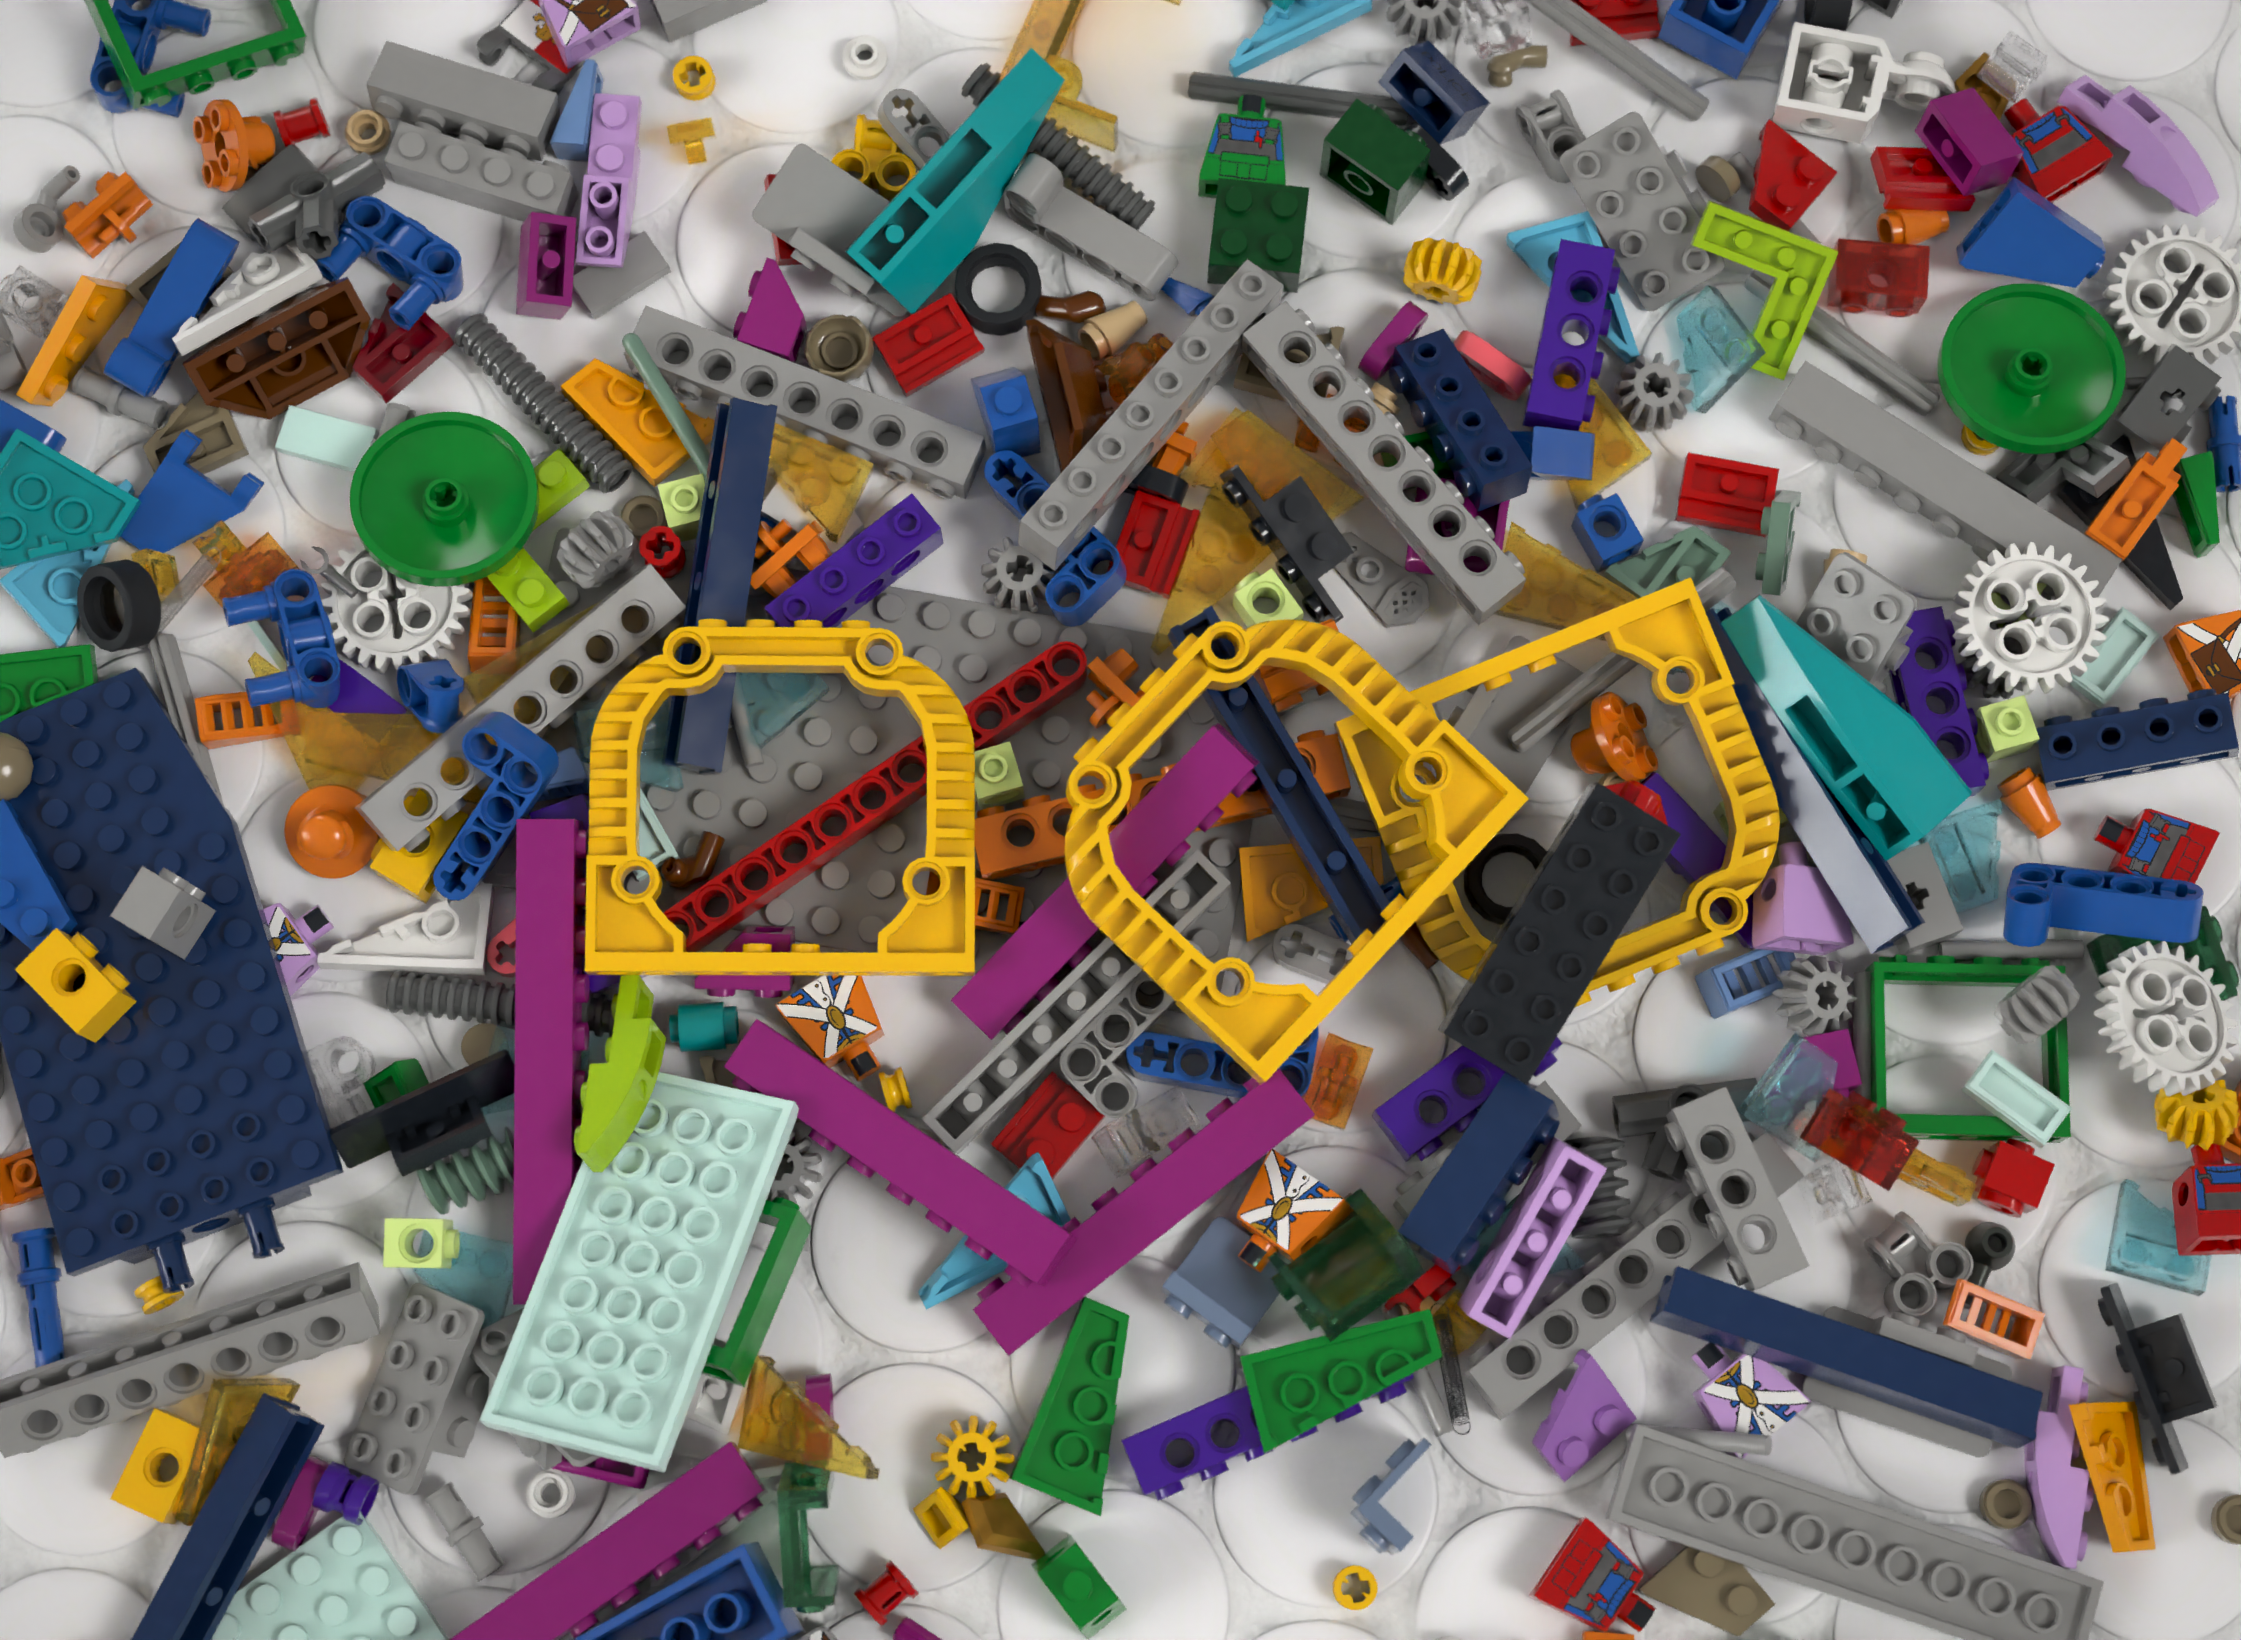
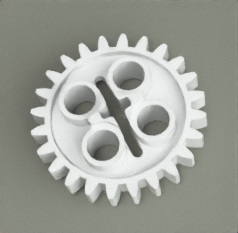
M2165 224L2158 232L2157 237L2151 230H2146L2140 238L2141 243L2132 239L2125 248L2126 253L2120 252L2113 263L2117 268H2112L2106 276V279L2113 285L2107 287L2103 297L2115 301L2105 310V315L2119 316V320L2112 329L2114 332L2127 331L2129 335L2122 344L2124 347L2130 346L2135 342L2140 345L2137 358L2141 359L2150 351L2155 354V366L2173 343L2202 363L2204 358L2212 365L2220 357V352L2228 355L2236 346L2234 341H2241V262L2234 264L2231 260L2238 250L2236 247L2230 248L2225 252L2220 249L2223 236H2217L2210 243L2205 240L2206 228L2204 227L2195 236H2190L2187 224H2182L2176 235H2173L2168 224ZM2164 261L2174 262L2179 266L2181 273L2169 271ZM2200 266L2202 273L2183 298L2181 305L2173 313L2165 328H2159L2157 323L2176 297L2178 290L2188 279L2194 267ZM2203 285L2214 287L2218 291L2220 298L2209 296L2204 291ZM2140 296H2147L2154 300L2157 309L2146 307L2141 302ZM2179 320L2190 322L2194 326L2196 334L2185 332L2181 328Z
M356 536L352 538L356 548L353 554L339 549L338 553L344 563L342 566H332L359 591L353 598H350L331 581L321 582L323 590L332 595V597L321 601L324 611L333 612L328 617L332 629H336L333 632L335 645L346 643L342 652L348 659L353 658L359 653L358 663L364 669L370 666L375 659L376 669L380 674H385L390 663H393L395 669L398 670L399 666L406 665L410 661L413 664L423 662L422 657L427 655L432 660H440L437 648L441 645L452 651L455 649L449 636L451 633L465 635L466 633L463 626L458 622V618L471 617L470 609L461 604V602L473 599V593L469 588L460 587L462 585L434 587L412 584L396 577V585L404 596L397 601L399 620L402 625V636L396 639L394 635L396 633L397 615L389 602L395 601L396 598L392 574L381 567L369 555L360 539ZM380 571L383 573L381 581L376 586L370 588L362 586L363 579L370 572ZM423 611L431 613V619L427 625L419 629L410 627L411 620L417 613ZM377 615L385 617L384 624L379 630L375 632L364 631L368 619Z
M2030 542L2021 555L2019 549L2013 543L2005 550V558L1999 551L1993 550L1987 557L1988 564L1979 560L1972 567L1976 576L1967 574L1960 582L1967 591H1959L1954 596L1953 601L1964 608L1956 610L1951 615V620L1964 623V626L1959 628L1953 634L1954 639L1968 640L1969 644L1960 654L1962 657L1973 654L1977 656L1978 660L1972 668L1974 672L1984 667L1991 670L1987 683L1992 684L2001 676L2005 678L2006 692H2010L2018 682H2022L2024 694L2030 695L2035 690L2038 682L2042 691L2047 694L2054 689L2055 680L2063 688L2068 686L2072 682L2071 673L2080 677L2088 670L2085 662L2092 663L2100 655L2092 646H2100L2107 636L2095 629L2103 627L2109 621V617L2096 614V610L2101 608L2107 601L2106 598H2092L2091 592L2098 586L2099 582L2098 580L2083 582L2081 577L2087 570L2086 565L2080 566L2074 571L2069 568L2072 554L2068 553L2058 561L2054 559V546L2050 545L2042 555H2037L2035 543ZM2037 583H2045L2053 588L2055 600L2043 598L2037 590ZM1998 592L2005 595L2010 602V609L2003 610L1994 605L1991 593ZM2063 607L2068 608L2070 612L2069 614L2045 615L2035 625L2031 619H2025L2009 624L2001 629L1993 630L1990 628V623L2014 622L2024 612H2026L2028 618L2039 617ZM2056 627L2065 632L2068 644L2060 645L2053 641L2049 634V628ZM2012 637L2018 640L2022 646V654L2015 655L2010 653L2004 646L2003 638Z
M2148 941L2118 954V958L2106 964L2109 971L2098 978L2104 988L2094 993V997L2105 1004L2104 1007L2094 1011V1015L2106 1020L2107 1024L2098 1033L2102 1036H2111L2113 1043L2108 1046L2106 1051L2107 1053L2120 1052L2122 1055L2118 1066L2120 1070L2129 1066L2134 1068L2133 1082L2138 1083L2148 1078L2149 1091L2151 1092L2164 1088L2166 1096H2172L2179 1092L2186 1096L2214 1084V1079L2227 1073L2223 1065L2234 1061V1056L2228 1048L2238 1044V1040L2229 1034L2228 1030L2237 1026L2238 1021L2226 1017L2225 1011L2232 1008L2234 1004L2230 1001H2221L2219 994L2223 992L2225 985H2212L2210 979L2214 970L2209 968L2201 972L2198 969V955L2185 960L2182 946L2169 951L2166 941H2162L2154 946Z

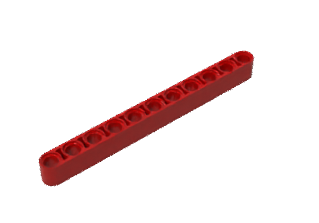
M1070 641L1054 644L965 705L963 708L971 725L974 751L1001 744L1078 691L1084 685L1087 678V657L1083 649ZM1062 659L1074 660L1079 666L1078 670L1070 676H1061L1053 668ZM1024 685L1035 686L1041 692L1040 696L1031 703L1019 701L1015 697V693ZM986 711H994L1002 717V721L996 728L984 729L977 724L978 717ZM922 735L664 911L663 914L674 925L684 924L689 927V935L686 939V952L700 951L927 794V757ZM909 764H918L925 769V773L919 781L908 783L899 777L901 770ZM871 790H878L886 795L884 804L877 809H867L861 805L862 797ZM840 817L847 822L845 830L840 835L828 836L822 832L823 824L829 818ZM800 843L808 848L807 855L801 862L789 863L783 859L785 849L792 844ZM761 870L768 874V881L763 888L749 890L744 887L745 878L750 872ZM715 897L726 898L729 901V907L722 916L712 918L705 914V907L711 899Z

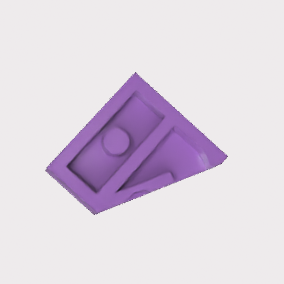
M1583 1348L1576 1354L1573 1360L1579 1366L1567 1390L1559 1388L1551 1403L1549 1416L1542 1421L1532 1440L1533 1445L1546 1463L1563 1482L1567 1481L1637 1419L1593 1356Z

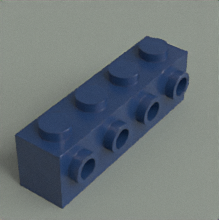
M1441 329L1396 346L1392 366L1389 368L1391 385L1398 394L1402 393L1410 405L1415 423L1418 427L1425 428L1432 439L1433 449L1437 458L1443 463L1446 462L1453 472L1457 489L1462 496L1468 497L1477 512L1525 494L1533 466L1445 330Z
M2204 689L2189 693L2187 695L2188 700L2168 703L2167 698H2155L2139 703L2140 709L2120 712L2119 707H2106L2092 711V718L2073 721L2072 716L2066 715L2044 720V727H2038L2036 730L2040 738L2037 744L2047 791L2238 757L2239 745L2228 693L2217 694L2216 689Z
M1505 1072L1398 1230L1404 1245L1452 1275L1460 1264L1466 1266L1472 1260L1479 1247V1241L1476 1239L1486 1224L1494 1225L1502 1215L1506 1206L1504 1197L1513 1184L1521 1185L1528 1176L1533 1166L1531 1157L1539 1145L1546 1146L1556 1134L1560 1121L1557 1120L1559 1114L1555 1102Z

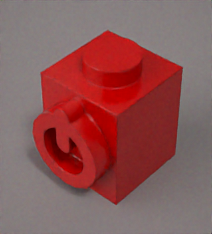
M2011 1138L2007 1139V1142L1999 1141L1990 1146L1989 1150L1983 1148L1980 1151L1972 1169V1175L1978 1177L1973 1190L1979 1192L1977 1199L1987 1207L2002 1214L2020 1218L2022 1212L2028 1213L2038 1208L2055 1164L2033 1155L2035 1149L2022 1141Z

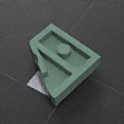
M1783 490L1772 501L1771 507L1764 506L1761 519V534L1768 535L1766 553L1759 552L1755 579L1763 581L1762 594L1780 596L1786 589L1795 531H1793L1795 507L1800 506L1801 492Z
M1693 525L1675 534L1670 540L1663 543L1658 542L1642 550L1641 554L1620 564L1610 565L1603 577L1636 600L1690 577L1696 587L1721 568L1732 552Z

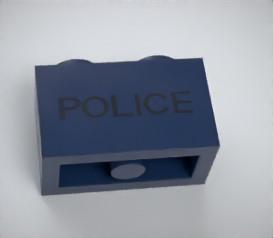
M1429 40L1403 49L1378 81L1404 110L1440 145L1464 136L1490 104Z

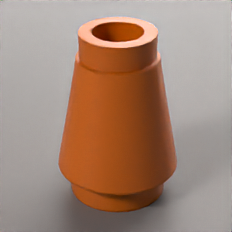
M1888 209L1887 213L1880 214L1877 220V233L1882 246L1885 249H1894L1897 252H1901L1939 234L1946 233L1949 229L1947 211Z
M2030 766L2015 772L1997 785L2002 794L1999 799L2035 834L2037 839L2048 835L2061 826L2062 823L2057 817L2058 815L2040 773L2034 774Z

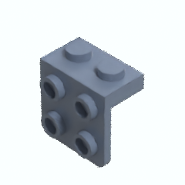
M1217 1217L1212 1221L1176 1271L1173 1270L1162 1285V1292L1168 1296L1164 1301L1167 1306L1185 1319H1188L1191 1314L1196 1316L1207 1325L1203 1332L1219 1345L1227 1349L1229 1344L1232 1343L1239 1349L1291 1279L1293 1271L1290 1265L1275 1254L1261 1273L1252 1269L1237 1256L1251 1236L1225 1217Z
M1425 1437L1416 1444L1410 1439L1404 1442L1385 1462L1391 1468L1385 1477L1381 1480L1374 1475L1352 1497L1358 1505L1350 1514L1364 1526V1529L1359 1534L1379 1554L1386 1550L1392 1555L1401 1552L1414 1538L1378 1501L1432 1445Z

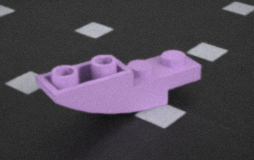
M2086 75L2065 87L2057 102L2069 109L2082 123H2089L2104 133L2106 139L2111 144L2129 150L2130 154L2122 167L2131 172L2138 183L2145 187L2156 189L2169 198L2171 204L2176 209L2192 214L2195 217L2216 203L2219 198L2218 192L2199 154L2174 122L2150 99L2131 85L2114 95Z
M594 93L587 175L583 177L576 254L577 265L623 268L633 219L640 161V149L638 146L642 107L640 96Z
M2064 1365L2052 1368L2047 1411L2039 1410L2035 1432H2037L2036 1439L2024 1445V1462L2027 1490L2032 1501V1513L2043 1546L2052 1564L2066 1569H2076L2077 1560L2082 1561L2086 1553L2087 1533L2081 1530L2084 1511L2089 1512L2093 1503L2094 1488L2093 1484L2088 1482V1470L2070 1466L2071 1459H2077L2081 1445L2069 1405L2087 1402L2088 1384L2082 1381L2084 1369Z

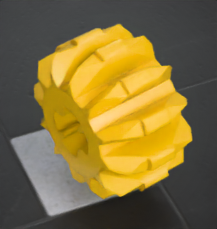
M1425 238L1423 241L1414 242L1411 251L1407 254L1403 270V283L1408 288H1411L1414 294L1423 295L1426 297V300H1436L1441 304L1449 302L1457 305L1461 302L1471 301L1474 292L1477 290L1482 273L1480 270L1482 260L1477 255H1474L1472 249L1463 248L1458 242H1447L1444 238L1440 241Z
M2216 1080L2214 1084L2186 1096H2183L2181 1092L2172 1096H2166L2164 1088H2161L2159 1094H2156L2154 1104L2157 1129L2167 1133L2168 1142L2179 1140L2184 1142L2186 1150L2192 1144L2199 1145L2206 1151H2208L2212 1143L2224 1145L2238 1124L2237 1092L2226 1089L2225 1080Z
M977 1416L969 1417L968 1433L963 1432L957 1420L950 1422L951 1429L957 1438L951 1441L947 1436L939 1433L936 1440L941 1445L949 1448L948 1453L935 1452L931 1454L933 1462H948L949 1465L935 1474L937 1481L946 1480L954 1474L956 1477L948 1489V1492L953 1496L960 1491L963 1482L968 1483L967 1498L977 1497L976 1483H982L984 1491L988 1496L994 1495L995 1488L988 1478L993 1474L1004 1483L1010 1478L1006 1472L996 1468L997 1463H1014L1013 1454H997L996 1451L1008 1445L1010 1438L1008 1435H1003L991 1442L989 1439L996 1431L997 1424L994 1421H989L983 1433L980 1434L978 1433L979 1421ZM975 1444L979 1453L986 1454V1461L983 1466L980 1463L977 1464L980 1468L978 1471L969 1472L968 1465L959 1461L960 1453L962 1450L968 1453L966 1447Z

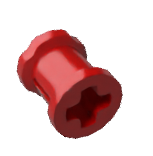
M316 97L309 100V105L286 113H282L280 110L273 112L276 125L286 148L291 144L295 145V143L318 135H322L324 138L331 136L326 118Z
M655 526L642 535L639 542V550L645 560V565L651 564L663 579L673 578L683 570L686 563V553L681 545L680 538L674 534L671 528ZM662 546H669L670 551L664 553L663 559H657L655 554L661 553Z
M891 1560L885 1565L886 1571L865 1590L858 1588L854 1592L859 1602L880 1626L887 1622L886 1616L908 1596L915 1598L919 1594L913 1584Z

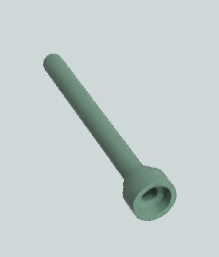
M635 333L626 334L622 339L624 349L700 473H703L706 481L710 452L639 336Z

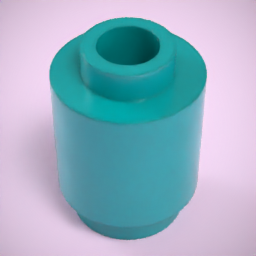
M725 1002L679 1004L678 1014H670L669 1016L671 1043H679L681 1052L727 1049L728 1044H739L737 1006H725Z

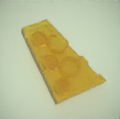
M290 1378L212 1380L175 1516L176 1520L186 1526L193 1525L263 1393L292 1402L301 1386L299 1383Z

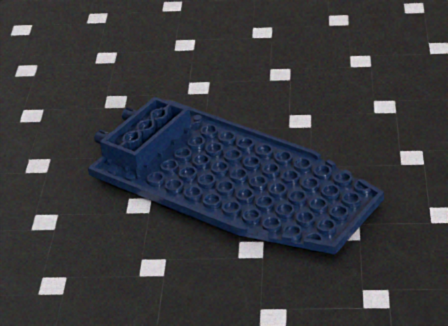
M133 668L6 718L0 722V732L8 733L21 740L29 749V754L32 757L34 767L30 784L18 797L7 801L15 809L18 815L17 820L25 834L31 838L38 851L36 852L47 874L53 878L78 923L69 935L73 937L79 932L85 936L99 951L94 958L103 967L108 963L111 964L127 978L130 984L125 990L137 1002L96 1043L78 1035L15 970L33 951L0 923V1038L66 1273L75 1277L119 1259L131 1264H137L155 1257L163 1285V1292L171 1294L182 1291L181 1285L183 1284L186 1289L195 1284L189 1270L183 1245L244 1222L254 1259L272 1256L270 1250H274V1253L278 1254L285 1248L281 1242L272 1211L312 1196L309 1188L310 1185L344 1171L337 1148L330 1136V1125L237 822L216 794L215 787L208 776L201 770L193 757V752L174 727L171 717L144 674L137 668ZM142 866L159 875L163 867L205 892L206 895L201 902L216 910L185 960L110 916ZM85 972L75 979L73 984L74 992L84 985L86 980Z

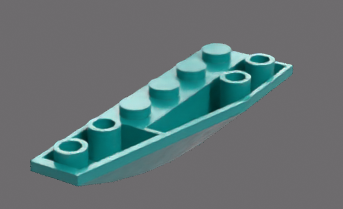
M1032 48L1028 50L845 251L847 255L911 314L916 312L975 247L1004 190L1012 179L1065 81Z
M1758 595L1721 622L1747 669L1800 750L1885 861H1888L1927 835L1971 796L1972 791L1913 716L1764 597Z

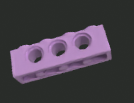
M1552 1138L1457 1303L1467 1316L1509 1339L1512 1337L1606 1172L1607 1168L1560 1139Z

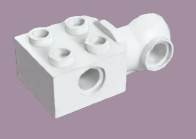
M1794 22L1787 44L1772 121L1785 130L1860 144L1872 132L1882 98L1894 100L1900 106L1910 110L1925 111L1931 100L1955 93V85L1950 75L1944 70V60L1936 54L1915 51L1907 53L1904 56L1903 62L1895 61L1892 59L1884 38Z

